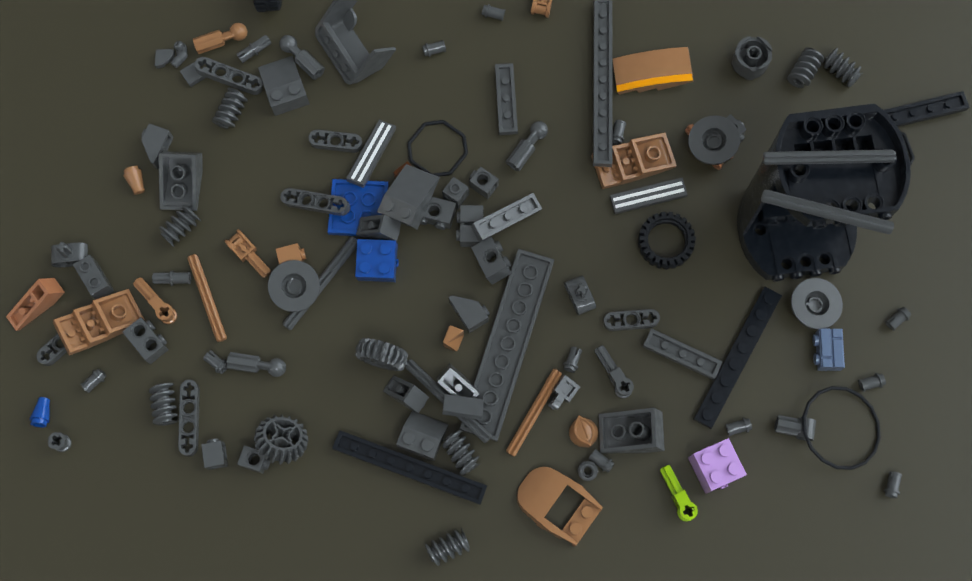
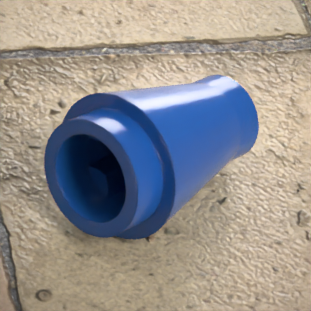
M45 397L38 398L37 404L29 418L32 426L45 428L47 423H50V399Z

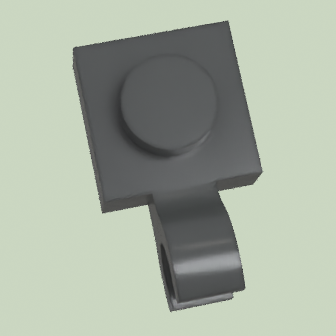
M563 375L552 390L556 396L549 402L548 406L553 410H558L563 401L567 403L571 401L580 386L566 375Z

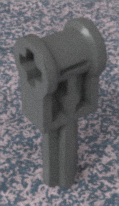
M603 345L597 347L594 352L609 374L608 378L615 387V394L619 398H628L634 389L633 382L626 378L620 367L616 366ZM622 385L624 387L628 386L627 392L625 390H620Z

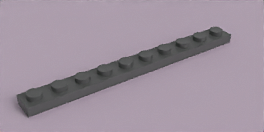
M612 0L593 1V166L612 167Z

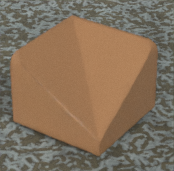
M450 325L443 340L444 347L458 351L464 336V330Z

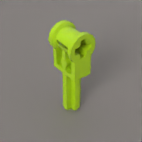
M666 465L662 467L660 472L672 494V499L677 507L678 517L682 521H691L698 514L697 506L690 501L686 491L682 489L671 466ZM685 507L686 509H691L692 512L689 515H684Z

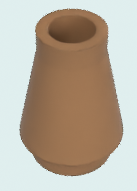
M138 166L124 169L123 176L133 190L134 195L144 193L141 169Z

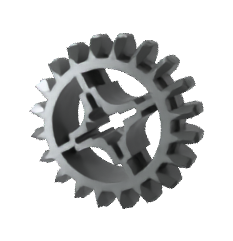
M363 338L359 340L356 346L355 355L360 361L382 369L402 371L408 361V353L404 349L387 342Z
M274 414L272 418L266 417L265 421H261L256 428L254 436L255 449H259V455H264L265 460L270 458L272 464L275 461H279L280 465L283 461L287 464L291 460L296 462L298 457L301 458L307 449V430L303 429V424H298L297 419L291 420L290 416L285 418L283 414L277 417ZM267 434L271 435L270 440L267 439ZM293 438H294V440H295V442H296L295 445L292 444V440H291V439H293Z

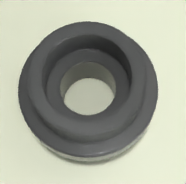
M584 461L579 465L578 474L581 479L591 481L597 476L598 468L594 462ZM586 467L591 468L592 472L590 474L584 472Z

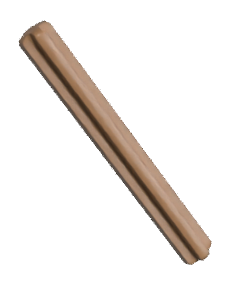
M196 254L190 255L187 259L217 342L225 341L227 336L199 257Z
M552 370L506 449V452L511 456H516L553 392L552 390L562 376L560 371Z

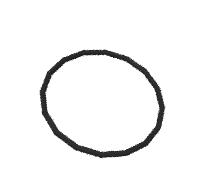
M830 386L817 391L806 404L802 416L803 435L809 449L821 462L835 469L853 470L867 464L876 454L881 439L880 421L873 406L860 393L848 387ZM830 390H843L858 396L870 408L876 422L877 439L873 451L863 462L853 466H838L825 460L813 448L807 435L806 416L810 404L820 394Z

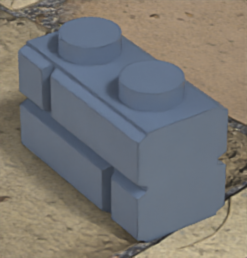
M818 329L812 338L813 346H816V353H814L813 357L814 365H817L818 371H841L845 368L843 329Z

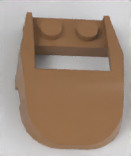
M538 467L532 470L523 480L517 491V503L520 509L538 527L559 539L562 538L572 543L574 547H576L603 508L580 484L549 467ZM568 485L585 499L563 530H560L544 517Z

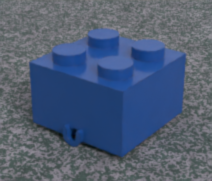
M357 239L355 277L358 281L396 282V268L399 267V259H397L398 244L396 240Z

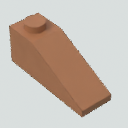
M55 278L38 279L6 317L14 329L19 331L52 307L65 291Z

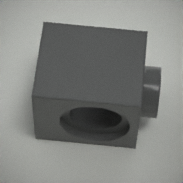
M482 167L477 171L474 170L469 177L470 188L486 199H489L499 186V179ZM484 179L487 183L480 185L478 181Z
M453 177L442 191L443 199L455 202L456 208L459 209L469 196V187Z
M219 439L207 440L206 444H201L204 468L213 470L228 467L226 445L224 442L219 441Z
M244 446L237 465L263 474L264 470H268L271 459L265 460L264 455H259V450ZM254 456L260 457V461L257 465L251 464V460Z

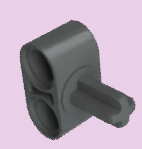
M60 242V244L51 246V265L53 267H71L88 256V244L86 243L65 244Z
M583 275L564 282L577 315L596 308L594 298Z

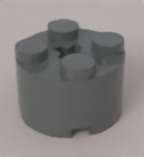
M745 37L738 43L731 65L735 72L746 80L758 78L766 72L772 60V47L762 37Z

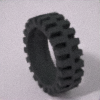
M673 212L656 213L653 217H649L639 232L638 248H640L641 256L643 255L646 262L649 261L650 265H656V268L659 269L662 267L664 270H668L669 268L674 269L677 266L683 265L689 259L695 247L696 236H694L695 231L691 228V223H687L685 217L681 218L680 214L674 215ZM671 224L678 227L685 238L683 251L671 258L656 255L648 243V235L655 226Z

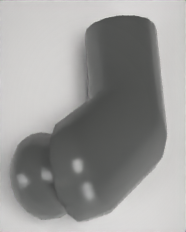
M182 41L174 43L176 57L170 63L176 69L188 57L187 46Z

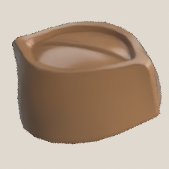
M578 415L569 428V436L575 445L590 448L598 438V428L592 420Z

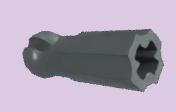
M285 35L280 39L279 45L281 50L292 53L295 56V62L313 80L323 75L325 68L307 50H300L297 47L295 37Z
M534 122L531 125L529 137L526 140H521L506 160V164L513 170L520 171L535 151L534 144L537 140L547 136L548 128L544 122Z
M230 352L227 358V368L231 370L251 373L267 370L274 377H280L286 371L285 362L279 358L265 362L261 361L259 356Z

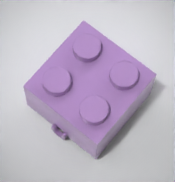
M729 438L710 447L703 448L701 451L688 457L705 494L718 488H726L729 483L747 475Z

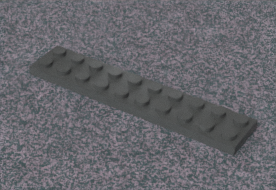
M521 249L517 251L511 269L512 274L509 276L474 383V387L480 392L476 398L484 399L482 419L475 420L491 434L490 440L498 442L555 261L554 259ZM463 422L461 423L460 430L475 435Z

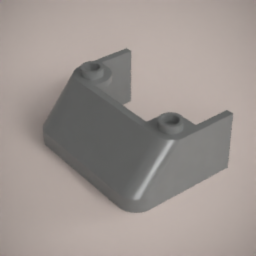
M334 0L316 26L315 35L343 80L347 84H356L381 70L394 54L396 48L374 49L369 54L353 30L357 23V16L352 8L358 0Z

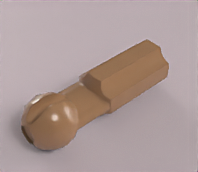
M235 23L229 31L222 33L220 30H216L193 38V43L198 54H202L224 46L225 41L230 39L242 41L246 38L248 31L244 24Z

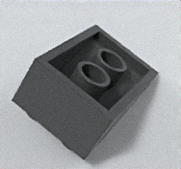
M293 56L258 67L275 116L310 104Z
M173 151L159 153L160 209L183 210L182 206L184 205L192 211L198 210L203 172L202 153Z
M406 164L385 193L377 212L418 230L440 177Z
M646 408L599 414L600 453H650L665 451L663 412L660 410Z

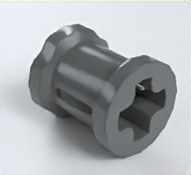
M54 432L48 437V445L51 449L66 452L71 447L72 441L67 435Z

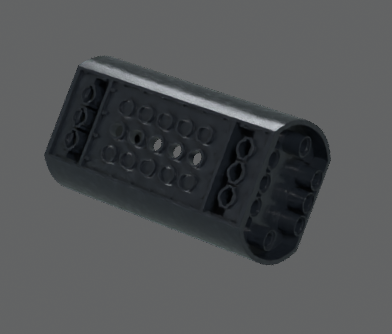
M875 103L789 114L785 119L768 152L894 150L896 152V159L893 163L765 165L762 161L741 199L737 214V229L741 248L746 259L753 269L765 280L778 282L787 277L799 279L803 275L816 277L826 272H829L831 275L838 274L850 260L857 239V226L762 202L761 195L765 189L884 220L891 219L901 207L910 185L911 167L905 140L896 123ZM872 203L875 209L870 208L868 204ZM755 230H761L763 235H758ZM819 258L825 259L827 264H822ZM800 261H806L808 267L802 266ZM781 263H786L789 269H784Z

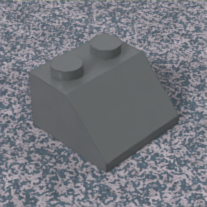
M412 411L402 428L396 445L402 450L435 462L449 424Z

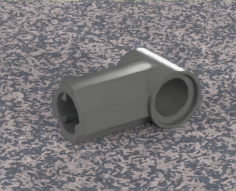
M781 415L777 416L774 427L775 433L796 436L797 439L806 441L803 435L802 417L797 419ZM806 418L807 435L810 441H814L816 420Z

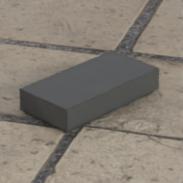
M444 394L442 414L481 420L484 399Z

